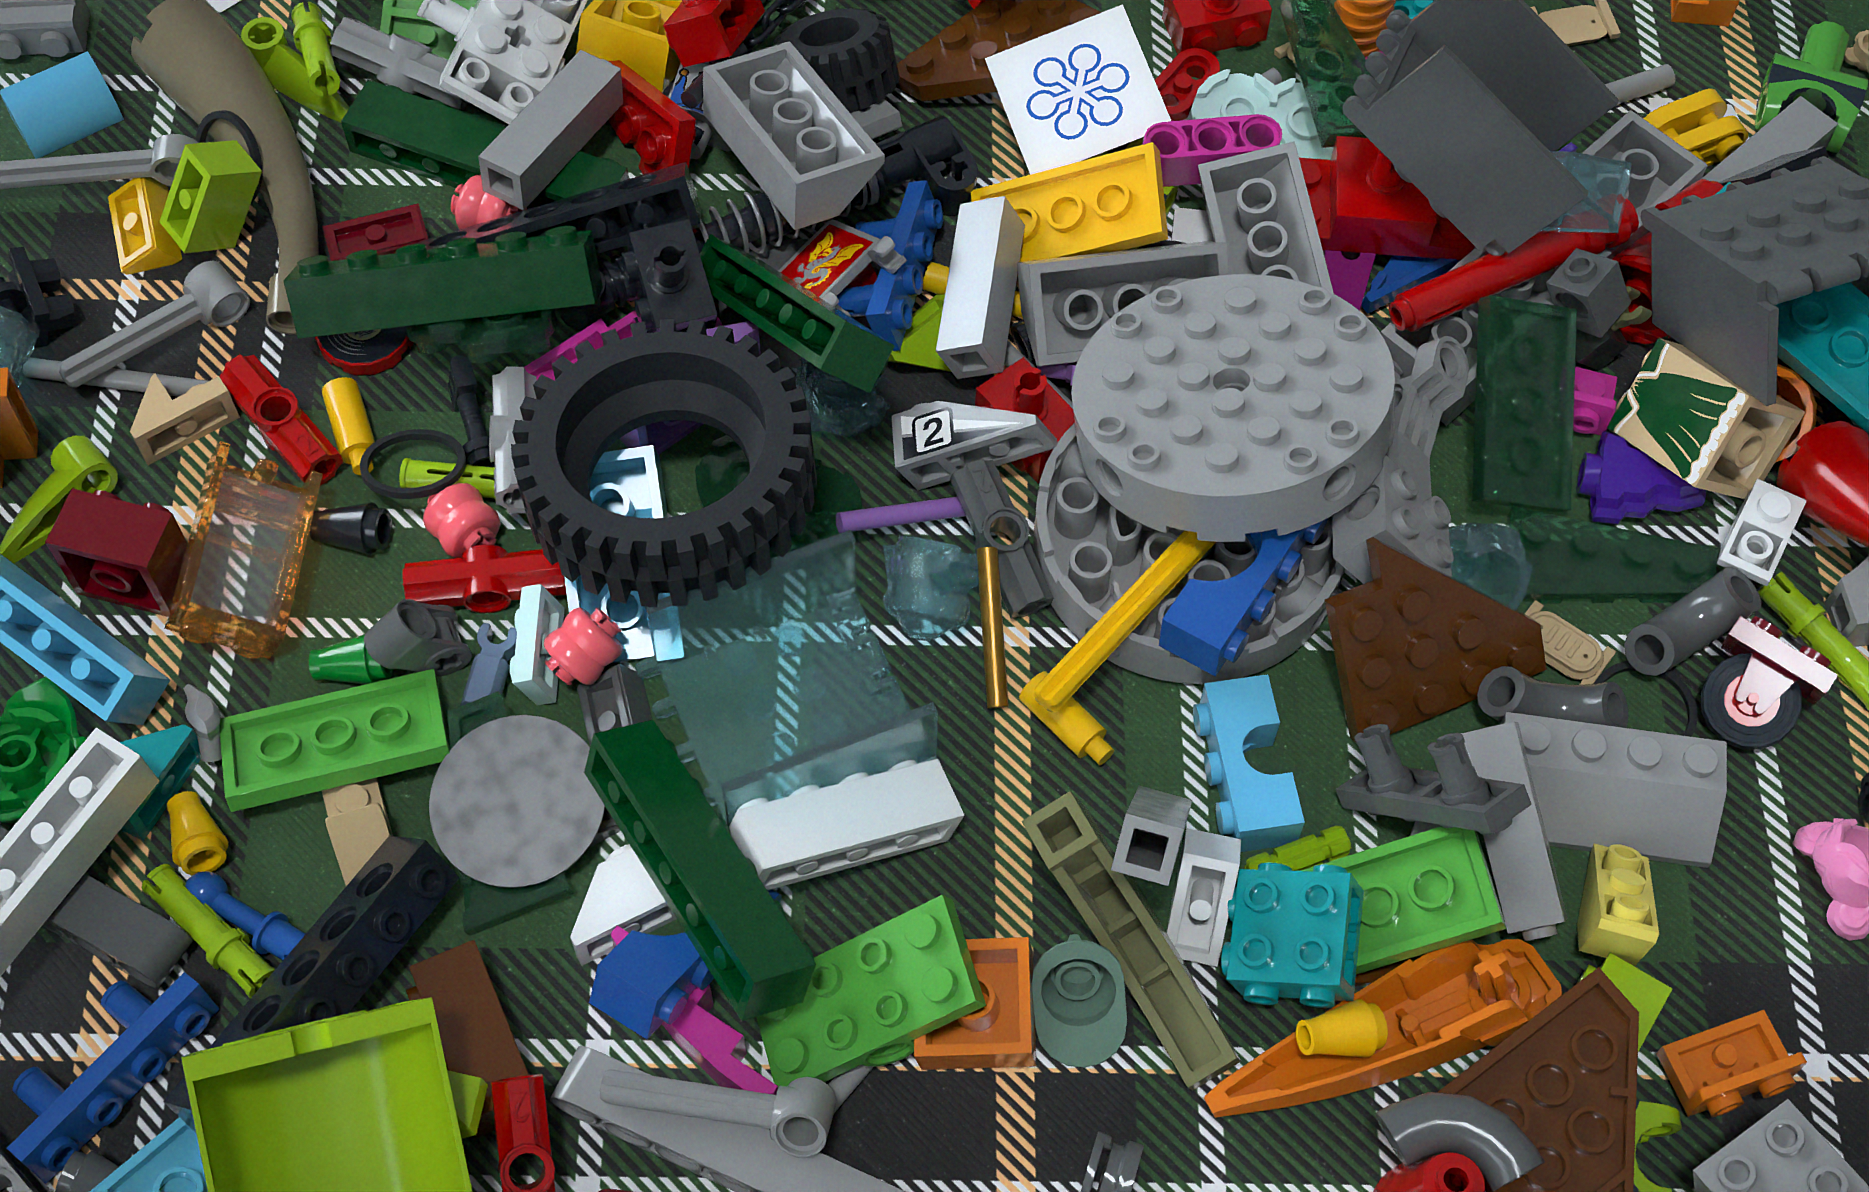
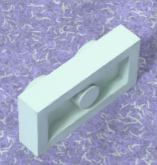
M541 584L522 587L520 608L515 613V628L517 631L515 656L510 661L512 683L536 705L556 703L558 676L555 675L556 670L551 671L545 664V661H548L551 656L544 648V640L551 632L562 627L565 610Z

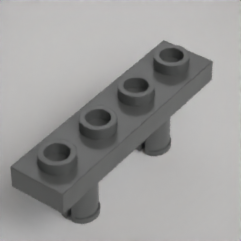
M1386 724L1367 727L1363 730L1364 733H1358L1354 737L1364 758L1366 769L1336 788L1341 805L1345 809L1368 812L1370 815L1403 818L1409 822L1422 821L1439 824L1444 828L1457 827L1474 830L1485 835L1505 830L1512 824V818L1532 805L1524 784L1479 777L1466 749L1465 739L1460 733L1443 735L1436 739L1437 743L1432 742L1428 745V751L1433 757L1438 772L1403 766L1392 742L1389 727Z

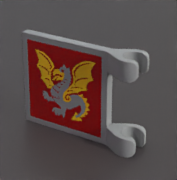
M830 219L778 271L851 317L848 311H845L838 305L839 299L837 295L872 260L891 274H894L907 260L904 255H900L893 249L895 243L890 237L884 236L882 239H879Z

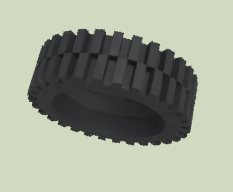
M675 319L660 320V332L647 333L645 321L630 324L632 337L621 340L616 329L601 333L603 347L595 350L590 342L586 340L575 347L577 362L573 364L562 355L552 364L555 381L541 374L533 384L536 399L525 396L520 406L523 420H515L512 433L516 444H511V457L528 522L536 543H541L544 556L552 565L559 562L562 575L571 582H574L581 575L584 589L597 596L607 583L611 600L624 604L627 603L631 591H638L641 606L657 607L659 593H670L672 606L688 605L686 591L700 589L703 601L719 597L716 584L718 582L727 580L733 591L747 585L746 568L751 567L761 576L772 568L769 550L783 558L792 548L790 533L798 536L801 535L806 526L805 511L812 512L815 501L813 488L817 486V475L810 416L801 387H796L795 375L788 366L780 369L779 357L770 349H767L760 355L757 340L745 335L735 345L733 329L721 325L718 326L713 337L708 336L705 322L690 320L687 332H677ZM687 420L715 427L730 436L741 447L750 465L748 476L729 494L709 506L683 515L665 518L630 517L603 509L593 504L590 497L591 477L603 453L625 434L655 422Z

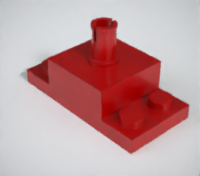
M1337 136L1330 160L1299 157L1322 250L1462 260L1475 248L1448 218L1439 216L1432 209L1428 198L1413 183L1406 182L1398 175L1393 163L1368 138Z

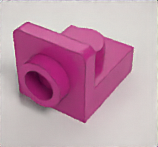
M1568 365L1563 376L1554 424L1571 428L1578 433L1601 435L1603 431L1607 430L1616 410L1617 402L1613 399L1618 377Z

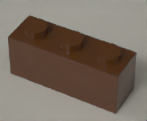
M471 940L409 966L416 986L406 989L409 1001L432 997L447 1069L482 1078L488 1084L476 1137L495 1130L490 1082L529 1074L476 942Z

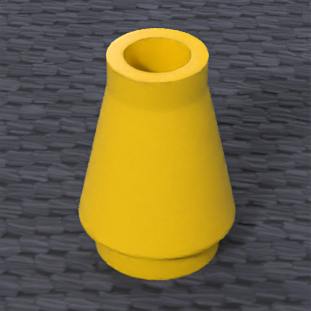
M185 791L174 795L167 802V809L170 815L173 862L182 867V870L189 875L202 871H215L226 860L227 838L205 809L200 796L196 792Z
M1361 999L1346 1003L1314 1018L1300 1020L1296 1026L1297 1044L1305 1055L1328 1054L1371 1057L1376 1050L1382 1049L1385 1046L1388 1037L1387 1022L1382 1010L1376 1004H1367Z

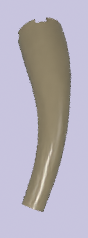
M165 0L146 16L152 25L146 32L142 42L137 37H133L131 56L134 62L198 125L209 113L226 110L242 118L252 131L262 160V183L259 191L263 195L272 216L279 242L278 273L272 276L269 282L266 322L275 331L296 335L283 280L297 266L298 261L307 257L319 256V237L311 178L294 129L271 82L253 53L233 27L206 0ZM219 118L210 126L207 134L216 142L237 140L250 156L242 134L231 122Z

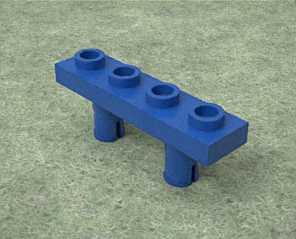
M927 180L908 183L896 218L871 222L860 221L855 226V229L882 239L884 236L890 237L895 243L893 249L900 255H904L907 261L894 274L887 272L881 267L878 278L872 285L844 288L837 295L839 299L838 305L845 311H848L851 317L866 316L871 330L895 345L893 351H900L906 329H909L912 325L913 306L917 295H920L923 289V274L927 261H931L933 257V242L937 229H940L943 224L941 203L938 199L933 198Z
M184 972L154 1003H151L126 981L121 980L110 986L101 999V1005L126 1030L66 1090L39 1067H31L25 1070L15 1080L13 1085L14 1094L38 1118L7 1149L45 1184L57 1172L63 1170L66 1162L75 1151H79L102 1127L113 1122L120 1114L123 1106L147 1082L159 1076L164 1070L166 1063L190 1039L198 1036L206 1028L209 1020L219 1011V1007L200 984Z

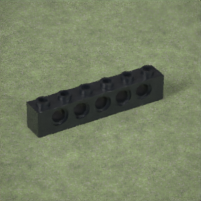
M684 162L414 244H425L427 250L446 248L445 245L448 242L461 238H475L477 244L496 242V237L511 232H524L526 237L529 238L546 236V231L556 227L574 226L577 232L592 230L596 254L628 245L629 233L688 219L691 226L700 224L701 205L687 163Z
M389 836L208 1049L220 1047L225 1043L348 1014L459 879L458 875L426 840ZM184 1076L163 1102L196 1133Z

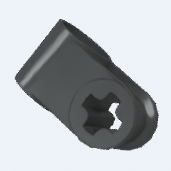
M402 599L372 626L364 636V644L369 655L377 663L389 669H405L418 672L434 669L436 676H444L461 670L472 659L469 646L461 642L455 625L458 621L456 611L448 605L437 606L420 603L411 599Z

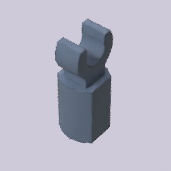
M483 623L478 630L477 640L481 653L474 657L460 708L469 716L493 719L496 717L510 668L507 661L515 656L517 631L516 628L510 627L507 639L503 643L493 644L491 643L493 633L489 623Z

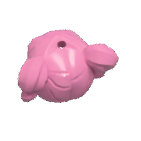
M1834 818L1833 823L1826 821L1814 822L1798 829L1793 845L1803 855H1807L1814 860L1816 871L1822 878V884L1833 898L1828 907L1827 922L1836 935L1849 941L1864 939L1869 934V829L1856 825L1858 824L1856 819L1844 820Z

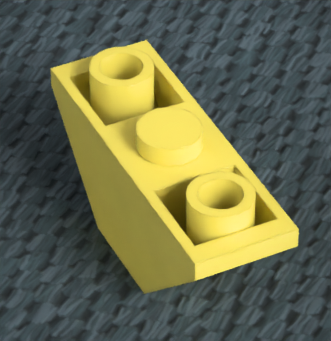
M1593 844L1577 922L1579 951L1607 958L1611 952L1631 965L1636 966L1656 944L1659 936V927L1648 857L1642 856L1637 850L1621 844H1613L1609 847Z

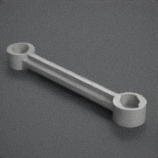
M167 134L154 141L153 149L0 161V189L154 177L160 183L171 186L185 144L198 142L185 135Z

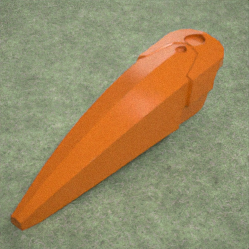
M1471 939L1428 952L1415 961L1408 959L1354 994V1000L1361 999L1367 1004L1374 1003L1379 1006L1387 1022V1042L1382 1049L1376 1050L1371 1057L1328 1054L1305 1055L1299 1049L1295 1031L1222 1080L1203 1098L1213 1116L1217 1118L1296 1106L1385 1084L1462 1057L1485 1046L1496 1047L1563 995L1562 987L1536 949L1521 939H1505L1489 945L1477 944ZM1342 1001L1341 1003L1337 1004L1328 1011L1335 1009L1339 1006H1342L1346 1003H1349L1351 1001Z

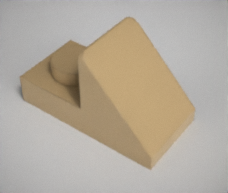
M154 373L150 378L130 433L147 465H150L240 417L228 389L219 376L205 384L193 386L185 394L172 400L158 376Z
M378 778L322 790L328 815L325 823L346 886L389 836H393Z

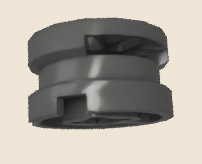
M1098 1131L1081 1192H1091L1102 1152L1109 1155L1103 1167L1097 1192H1131L1144 1145L1133 1141L1122 1145L1114 1142L1113 1135Z

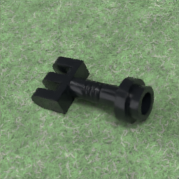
M464 355L454 356L450 362L448 391L454 411L460 412L469 441L462 446L465 452L466 464L495 467L494 462H490L489 436L476 398L477 381L469 358Z

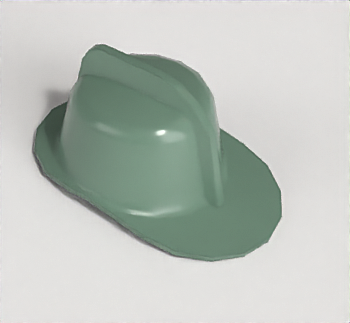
M1071 934L1068 941L1057 944L1043 953L1034 966L1032 994L1035 1028L1040 1044L1050 1057L1066 1066L1086 1068L1101 1064L1115 1054L1125 1038L1127 1012L1124 975L1119 960L1109 949L1091 941L1081 940L1079 934Z

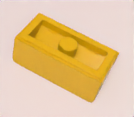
M152 177L133 178L108 196L120 269L125 275L173 265L182 260L180 247L159 222L169 189L165 184Z

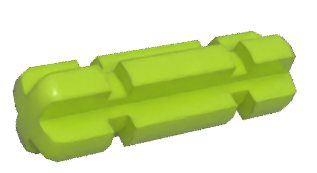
M1335 825L1320 831L1321 836L1316 837L1314 834L1273 848V854L1271 855L1263 852L1249 857L1244 867L1245 869L1258 870V865L1261 863H1279L1292 868V871H1301L1323 864L1322 861L1325 859L1330 862L1346 857L1352 848L1351 842L1345 829L1342 826Z

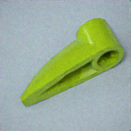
M260 17L248 22L242 29L241 38L257 59L273 88L296 102L341 123L350 107L338 92L328 96L325 85L322 86L323 96L313 93L308 83L309 78L304 58L289 47L283 26L279 21L271 17Z
M75 435L61 441L54 448L51 455V465L54 471L21 508L0 544V554L13 564L46 544L45 541L72 488L89 493H94L96 490L111 493L118 481L116 469L89 438Z

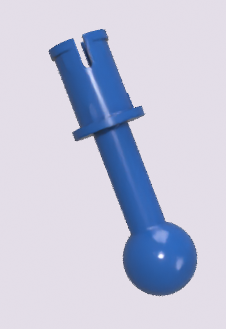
M198 872L186 881L185 887L203 905L205 903L208 904L219 916L253 936L252 947L259 954L271 953L283 961L306 934L288 923V917L282 912L275 911L264 916L229 895L225 880L214 872Z

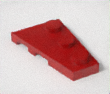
M609 61L621 68L623 104L608 119V122L624 145L632 144L640 155L641 160L638 167L643 175L684 162L687 163L689 168L692 143L696 136V119L622 61Z

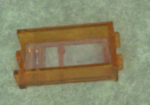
M220 441L207 463L200 498L170 613L164 629L178 632L183 639L190 642H213L230 647L233 652L242 657L252 659L264 657L270 659L285 637L323 474L312 471L300 488L275 480L278 464L270 459H259L251 472L226 464L231 444Z

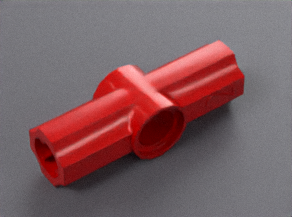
M239 354L225 363V368L219 377L228 389L232 400L260 431L266 446L273 451H277L306 486L312 484L321 486L333 478L336 470L343 463L342 456L300 408L294 393L287 388H283L254 354L250 356Z
M477 545L466 549L462 553V558L405 563L403 569L405 599L437 606L448 605L454 607L464 605L466 609L477 613H494L506 609L511 604V600L521 599L522 587L541 584L552 596L567 595L565 578L561 573L559 562L552 565L544 556L542 549L508 553L506 549L500 546Z
M543 1074L515 1076L491 1081L499 1159L498 1170L502 1192H556L554 1181L555 1167L551 1153ZM524 1153H533L543 1161V1171L540 1177L529 1184H519L509 1175L512 1161L518 1155Z

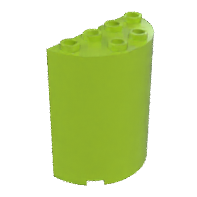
M432 997L395 1003L370 1011L362 1010L225 1043L220 1047L200 1050L181 1057L208 1192H472Z

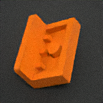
M1765 1010L1664 1045L1656 1053L1688 1117L1705 1110L1709 1111L1711 1117L1726 1114L1744 1104L1742 1097L1760 1091L1763 1098L1778 1095L1796 1084L1793 1076L1807 1064L1802 1052L1788 1055Z

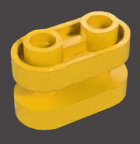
M1705 89L1663 105L1643 118L1708 166L1722 162L1745 143L1748 138V131L1736 116L1723 117L1727 111V104L1715 89Z

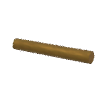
M982 547L976 550L987 708H1004L1009 706L998 547Z

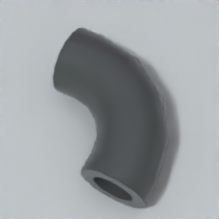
M1733 567L1724 568L1695 590L1657 615L1634 627L1629 632L1624 648L1630 665L1645 675L1657 676L1670 670L1730 631L1740 616L1747 619L1759 611L1761 608L1759 593L1753 583L1741 571Z
M1502 666L1493 669L1485 676L1477 694L1478 704L1482 711L1499 722L1502 721L1506 712L1622 728H1627L1629 716L1626 697L1619 685L1614 682L1585 685L1557 684L1534 679L1513 667Z
M1427 1092L1390 1104L1375 1113L1389 1144L1406 1167L1422 1158L1437 1153H1459L1470 1158L1479 1167L1484 1179L1492 1192L1545 1163L1537 1147L1506 1113L1470 1095Z

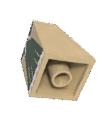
M1659 338L1653 349L1644 357L1641 370L1630 389L1618 402L1616 413L1610 421L1608 428L1693 487L1745 499L1757 479L1765 480L1804 416L1805 411L1777 395L1776 404L1766 406L1683 345Z

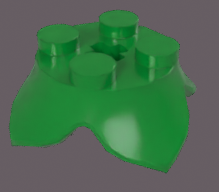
M46 676L19 689L7 700L0 717V822L17 823L88 738L79 736L76 713L70 699Z

